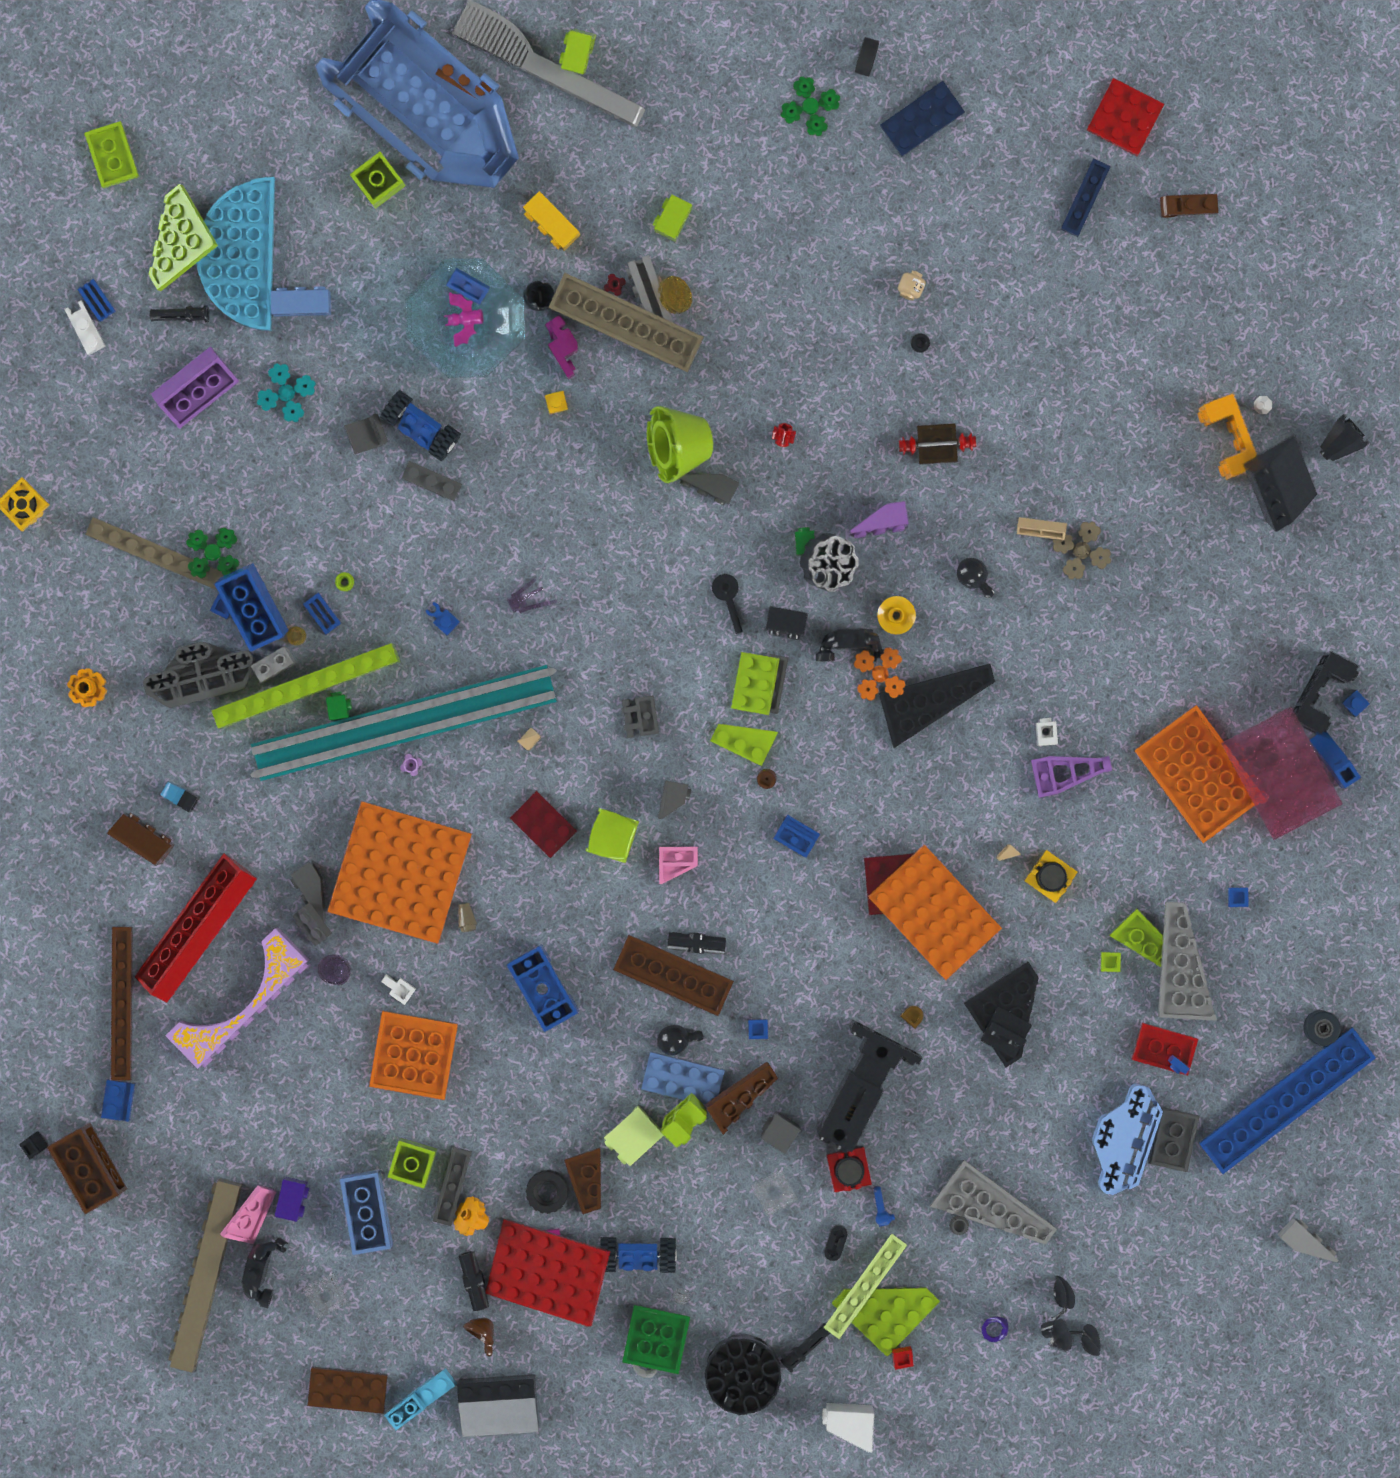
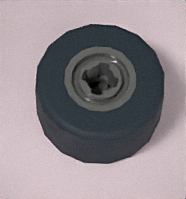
M1324 1010L1310 1013L1303 1025L1306 1037L1314 1044L1320 1046L1334 1043L1341 1032L1340 1022L1337 1017Z

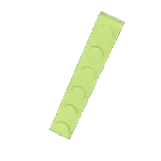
M893 1234L890 1235L826 1323L824 1329L840 1339L907 1245Z

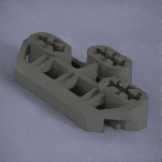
M207 642L178 648L175 657L163 672L149 675L144 679V690L146 695L168 708L243 690L250 681L249 678L253 673L251 665L256 663V657L249 651L232 653ZM203 647L208 648V651L205 652V655L198 653L195 655L187 656V660L182 658L181 656L184 655V651L186 653H192L194 651L202 650ZM244 655L250 657V660L247 661V664L245 662H239L237 664L229 665V669L227 667H223V664L226 663V660L229 662H233L236 660L244 659ZM232 672L235 673V676L244 673L247 674L245 678L236 679L237 683H235ZM171 675L176 677L173 683L163 682V684H156L154 687L149 685V683H152V680L161 681L162 679L170 678ZM207 679H209V682L223 679L224 683L212 685L209 690ZM181 686H183V689L198 686V689L186 692L185 696H183ZM172 693L171 697H167V701H164L163 699L158 697L160 695Z

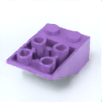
M905 501L884 505L849 532V535H854V538L866 537V533L873 532V535L885 534V530L892 529V533L904 531L905 527L909 524Z

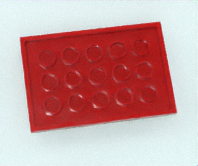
M503 1219L486 1294L591 1327L610 1251L509 1219Z

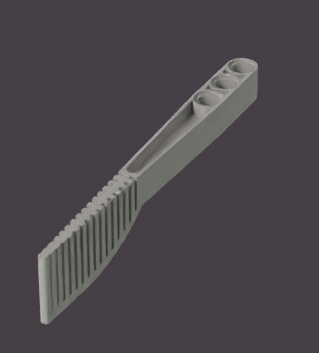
M469 0L452 32L453 35L591 106H598L599 110L611 116L613 114L615 118L637 128L645 112L643 107L572 71L561 69L560 65L534 53L522 32L502 15L472 0Z

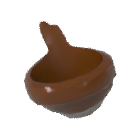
M482 1317L465 1323L463 1328L484 1343L486 1356H492V1346L494 1344V1325L492 1321Z

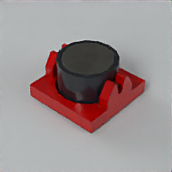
M864 1146L854 1148L853 1152L847 1151L845 1153L839 1151L826 1154L834 1193L851 1191L853 1189L858 1190L864 1186L872 1185Z

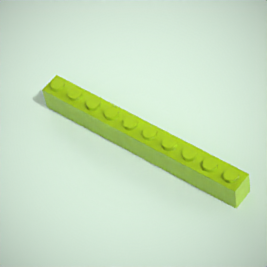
M390 643L211 711L217 728L222 729L400 662L394 644Z

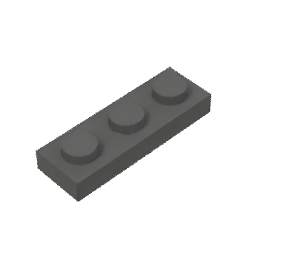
M411 461L408 462L402 479L454 502L462 486L457 481Z

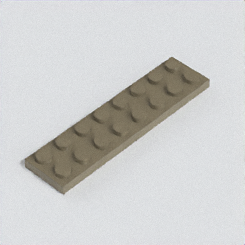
M565 272L549 305L550 309L687 373L704 339L701 335Z

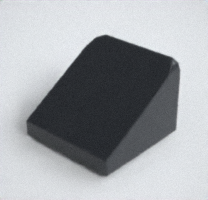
M38 1131L19 1144L29 1160L49 1146Z

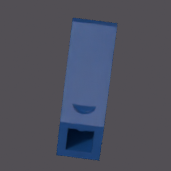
M1328 732L1317 734L1309 740L1340 788H1347L1361 778L1351 761Z

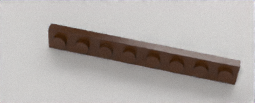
M112 927L111 1080H132L133 927Z

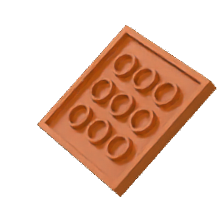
M382 1011L369 1087L445 1100L458 1024Z

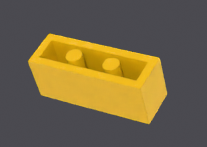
M540 191L523 206L524 216L530 222L535 221L539 225L537 229L544 236L548 234L552 238L550 242L558 250L562 248L565 251L580 236V232Z

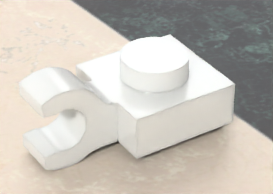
M387 974L381 981L392 989L389 994L404 1005L416 990L415 987L402 978L396 982Z

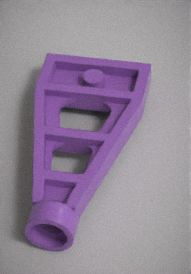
M1048 756L1031 760L1038 798L1059 794L1096 775L1112 771L1109 756L1101 758ZM1100 762H1102L1103 769L1099 767ZM1087 763L1090 771L1088 774L1078 777L1075 774L1074 765ZM1056 765L1068 766L1071 772L1070 778L1061 783L1056 782L1053 768Z

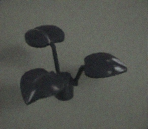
M1055 1276L1054 1298L1058 1306L1063 1308V1310L1056 1316L1051 1317L1052 1321L1041 1325L1042 1335L1045 1338H1050L1049 1347L1066 1352L1072 1349V1334H1079L1082 1336L1081 1345L1084 1350L1090 1355L1099 1356L1101 1349L1100 1337L1093 1325H1084L1083 1331H1069L1065 1320L1058 1319L1067 1312V1308H1074L1075 1294L1070 1284L1064 1278Z

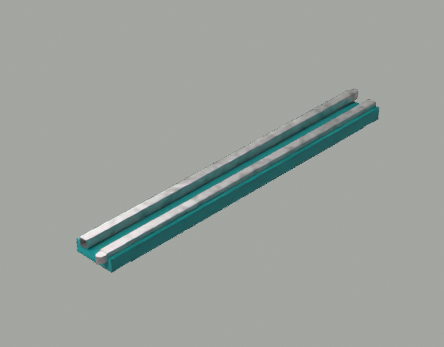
M547 665L253 743L251 744V750L255 756L258 770L252 772L251 777H260V781L555 703L557 699L550 676L556 673V669L548 668Z

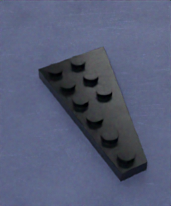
M991 664L907 685L903 688L904 693L896 698H891L889 693L886 692L879 693L893 749L993 684L995 679Z

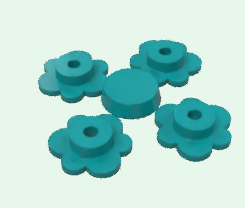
M276 363L274 368L269 369L268 374L272 377L271 381L273 383L278 382L282 386L279 388L278 394L272 393L271 389L259 391L257 404L264 411H269L271 407L275 408L277 406L276 401L280 398L282 401L287 402L286 407L282 409L284 419L287 422H298L299 418L304 416V410L301 409L300 403H294L291 400L294 398L295 392L300 393L302 397H306L307 394L313 395L316 382L311 380L309 375H304L302 379H296L297 384L293 388L291 385L286 384L287 379L291 376L288 372L289 367L286 364L280 366V364Z

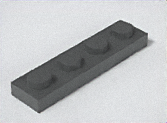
M453 1147L433 1222L452 1226L472 1151Z

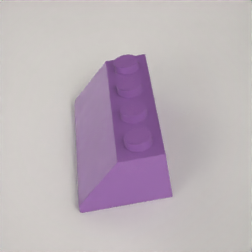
M210 346L152 392L151 395L157 405L180 429L236 385L239 380Z

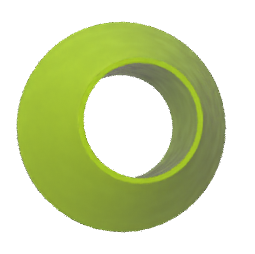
M656 406L650 411L649 414L652 415L651 421L647 422L648 450L653 467L657 466L660 472L657 475L664 483L675 482L711 457L713 437L710 426L705 418L664 406Z

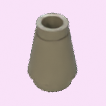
M470 903L458 905V928H461V932L476 930L477 922Z

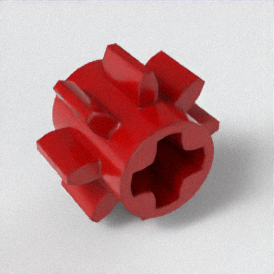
M781 423L778 427L774 426L772 439L775 440L776 445L787 447L789 443H794L796 431L792 430L793 427L790 424Z

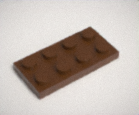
M311 1367L307 1406L384 1414L388 1374Z

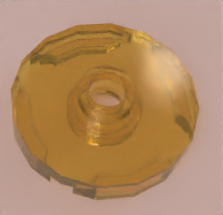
M669 276L660 282L658 293H660L661 297L659 299L666 310L673 314H681L690 308L692 294L684 280L677 276Z

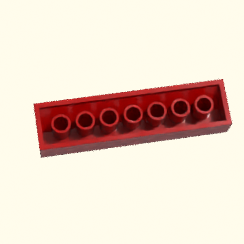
M225 853L221 856L134 976L152 996L166 1003L170 1000L257 878Z

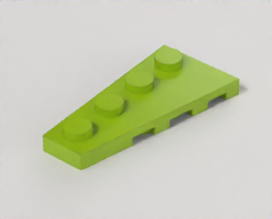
M1135 909L1109 936L1161 967L1163 935L1138 909Z

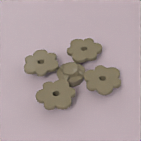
M1093 521L1081 524V530H1079L1078 534L1082 536L1083 542H1079L1075 546L1071 535L1066 534L1065 540L1053 539V550L1055 552L1061 551L1062 554H1066L1068 550L1073 549V553L1077 557L1073 561L1068 560L1063 568V573L1068 575V578L1071 580L1083 577L1085 566L1080 559H1085L1089 555L1092 559L1091 564L1099 569H1104L1107 564L1111 563V552L1109 549L1103 550L1102 547H1098L1096 551L1090 553V546L1087 543L1091 540L1096 541L1097 535L1101 533L1100 527L1096 526Z

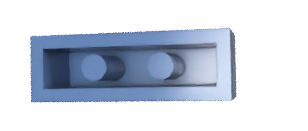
M322 286L314 287V290H306V287H296L292 291H287V288H276V291H271V314L274 317L331 315V292Z

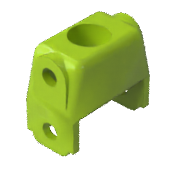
M599 808L598 811L600 813L595 820L590 834L589 847H586L585 851L626 863L639 821Z

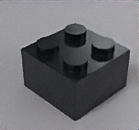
M770 606L765 630L769 631V635L780 636V633L788 634L787 638L799 640V636H804L808 613Z

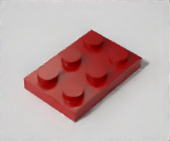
M1142 1023L1132 1060L1175 1072L1170 1068L1171 1063L1168 1062V1059L1173 1055L1190 1068L1198 1038Z

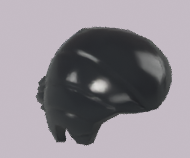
M535 281L527 285L523 292L525 304L530 309L544 311L549 309L555 293L549 283Z
M976 558L962 560L957 568L959 582L969 589L980 588L986 598H991L994 595V590L986 583L988 571L984 563Z
M670 1025L660 1031L657 1044L663 1053L674 1056L682 1053L689 1042H700L704 1036L700 1030L688 1033L680 1025Z

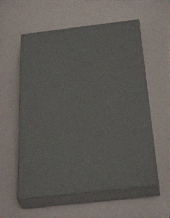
M1161 1107L1163 1114L1154 1138L1149 1164L1188 1172L1200 1116Z

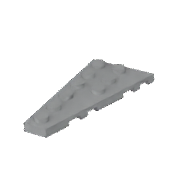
M1165 901L1158 1017L1217 1021L1186 903Z
M965 1160L961 1162L930 1204V1207L1017 1234L1045 1245L1057 1230L1056 1227Z

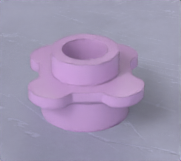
M407 754L400 769L402 772H409L411 776H416L419 766L422 765V760Z

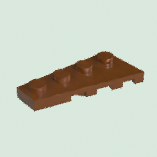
M765 1062L704 1104L723 1135L728 1131V1126L732 1122L735 1123L740 1118L739 1115L746 1108L749 1109L753 1105L755 1098L758 1095L761 1096L778 1077L770 1064Z

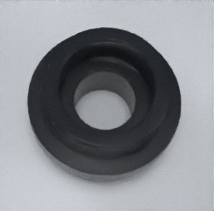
M919 333L912 337L911 347L915 352L923 353L928 350L930 346L928 336ZM918 340H922L924 342V345L922 347H919L917 345Z

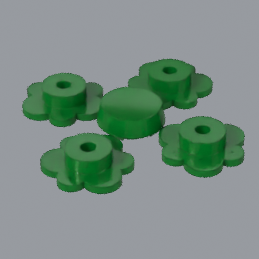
M802 76L799 78V81L793 84V88L797 90L796 95L806 98L802 103V107L796 106L794 101L790 102V104L784 103L782 105L781 117L785 118L788 124H792L794 120H800V114L803 109L806 114L811 115L810 120L806 122L808 134L821 136L822 132L827 130L828 125L825 123L823 116L819 117L815 113L818 111L819 105L825 107L826 111L838 109L840 96L836 94L834 89H829L827 92L821 93V98L818 102L815 98L810 97L811 92L815 91V86H813L814 80L810 77L805 78Z
M221 528L219 530V534L215 535L217 545L209 544L207 546L208 536L204 535L202 530H196L194 533L188 534L189 539L186 541L188 547L193 548L194 551L205 549V558L200 559L196 557L193 562L188 564V569L193 577H206V572L210 571L208 560L215 561L218 559L219 565L217 569L222 571L224 576L237 570L239 566L237 559L231 555L220 557V548L226 547L230 549L232 544L237 543V537L232 529Z

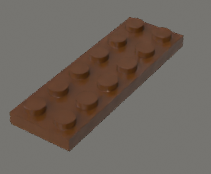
M628 935L613 969L716 1016H719L734 982L727 977L631 935Z

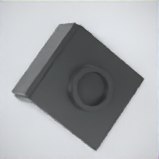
M373 414L370 418L344 425L354 454L381 447L388 442L378 414Z

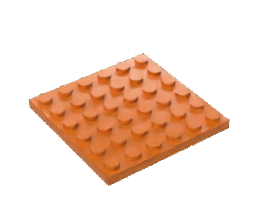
M361 801L327 912L438 944L472 834Z

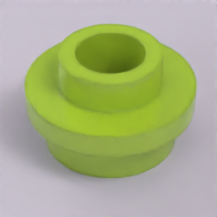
M347 572L340 573L335 579V585L340 591H349L354 586V578ZM344 578L348 579V584L346 586L342 585V580Z

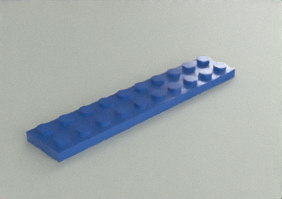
M1350 1027L1334 1043L1325 1046L1201 1140L1199 1144L1219 1171L1224 1174L1367 1066L1376 1057L1354 1028Z

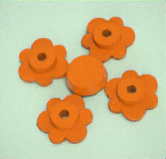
M885 648L884 654L880 656L883 666L878 665L874 667L873 663L875 658L870 655L869 651L863 650L861 654H856L855 658L857 660H855L854 666L860 669L861 672L872 670V677L874 679L869 681L864 679L862 684L858 685L857 690L861 693L862 699L867 698L869 701L875 699V694L879 692L876 682L881 683L885 681V692L889 693L891 698H896L904 693V680H899L898 676L888 678L889 672L887 668L895 669L897 664L902 662V657L898 655L899 651L897 649Z

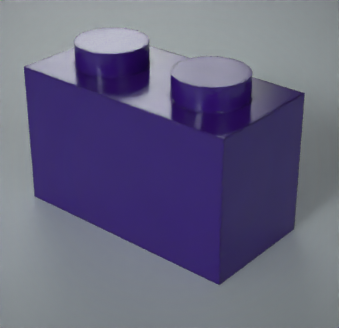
M289 1177L283 1179L274 1217L295 1222L300 1217L303 1218L305 1206H302L304 1198H308L310 1188L307 1187V1181Z

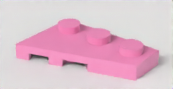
M258 1185L220 1235L224 1238L254 1244L276 1191Z

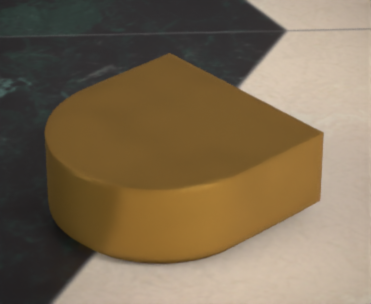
M910 1006L900 1017L916 1029L922 1022L924 1015L918 1006Z

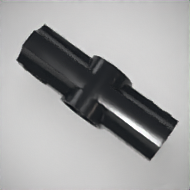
M669 932L667 949L687 950V952L704 954L705 952L725 954L726 937L706 936V934L702 933L685 934Z
M475 1251L459 1254V1261L463 1271V1283L466 1292L469 1294L473 1311L488 1308L489 1302L485 1291V1280L482 1270L479 1269Z

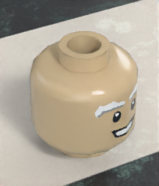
M919 272L904 273L898 285L900 296L911 301L920 298L926 282L922 279V274Z

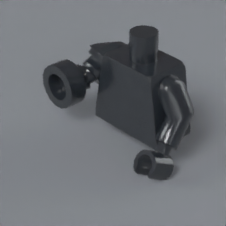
M837 629L828 633L823 638L822 646L819 652L816 653V662L835 661V653L831 651L833 647H837V650L873 649L874 662H877V658L884 654V649H882L878 634L873 632V629Z
M277 1238L275 1242L271 1241L253 1245L247 1257L241 1281L244 1294L250 1299H255L260 1307L267 1309L271 1303L273 1290L265 1288L261 1291L259 1288L265 1281L272 1251L277 1249L284 1253L287 1250L283 1246L288 1244V1242L282 1238Z

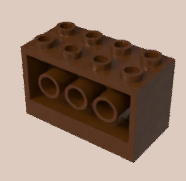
M91 1123L86 1124L47 1147L84 1214L107 1203L128 1189Z

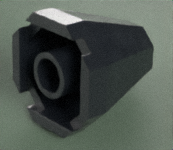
M1345 413L1337 419L1320 446L1322 449L1320 453L1326 460L1331 459L1335 461L1359 451L1369 444L1368 439L1363 440L1365 435L1350 418L1345 420L1347 417Z

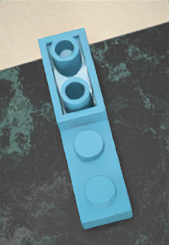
M445 1368L410 1393L384 1416L393 1428L397 1430L456 1386L457 1382Z

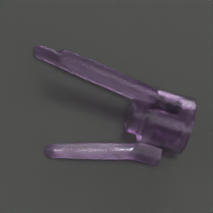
M535 578L517 592L511 594L512 597L507 599L514 613L519 611L520 614L527 610L555 604L557 600L525 606L527 605L526 599L543 590L540 587L524 596L521 594L536 582Z

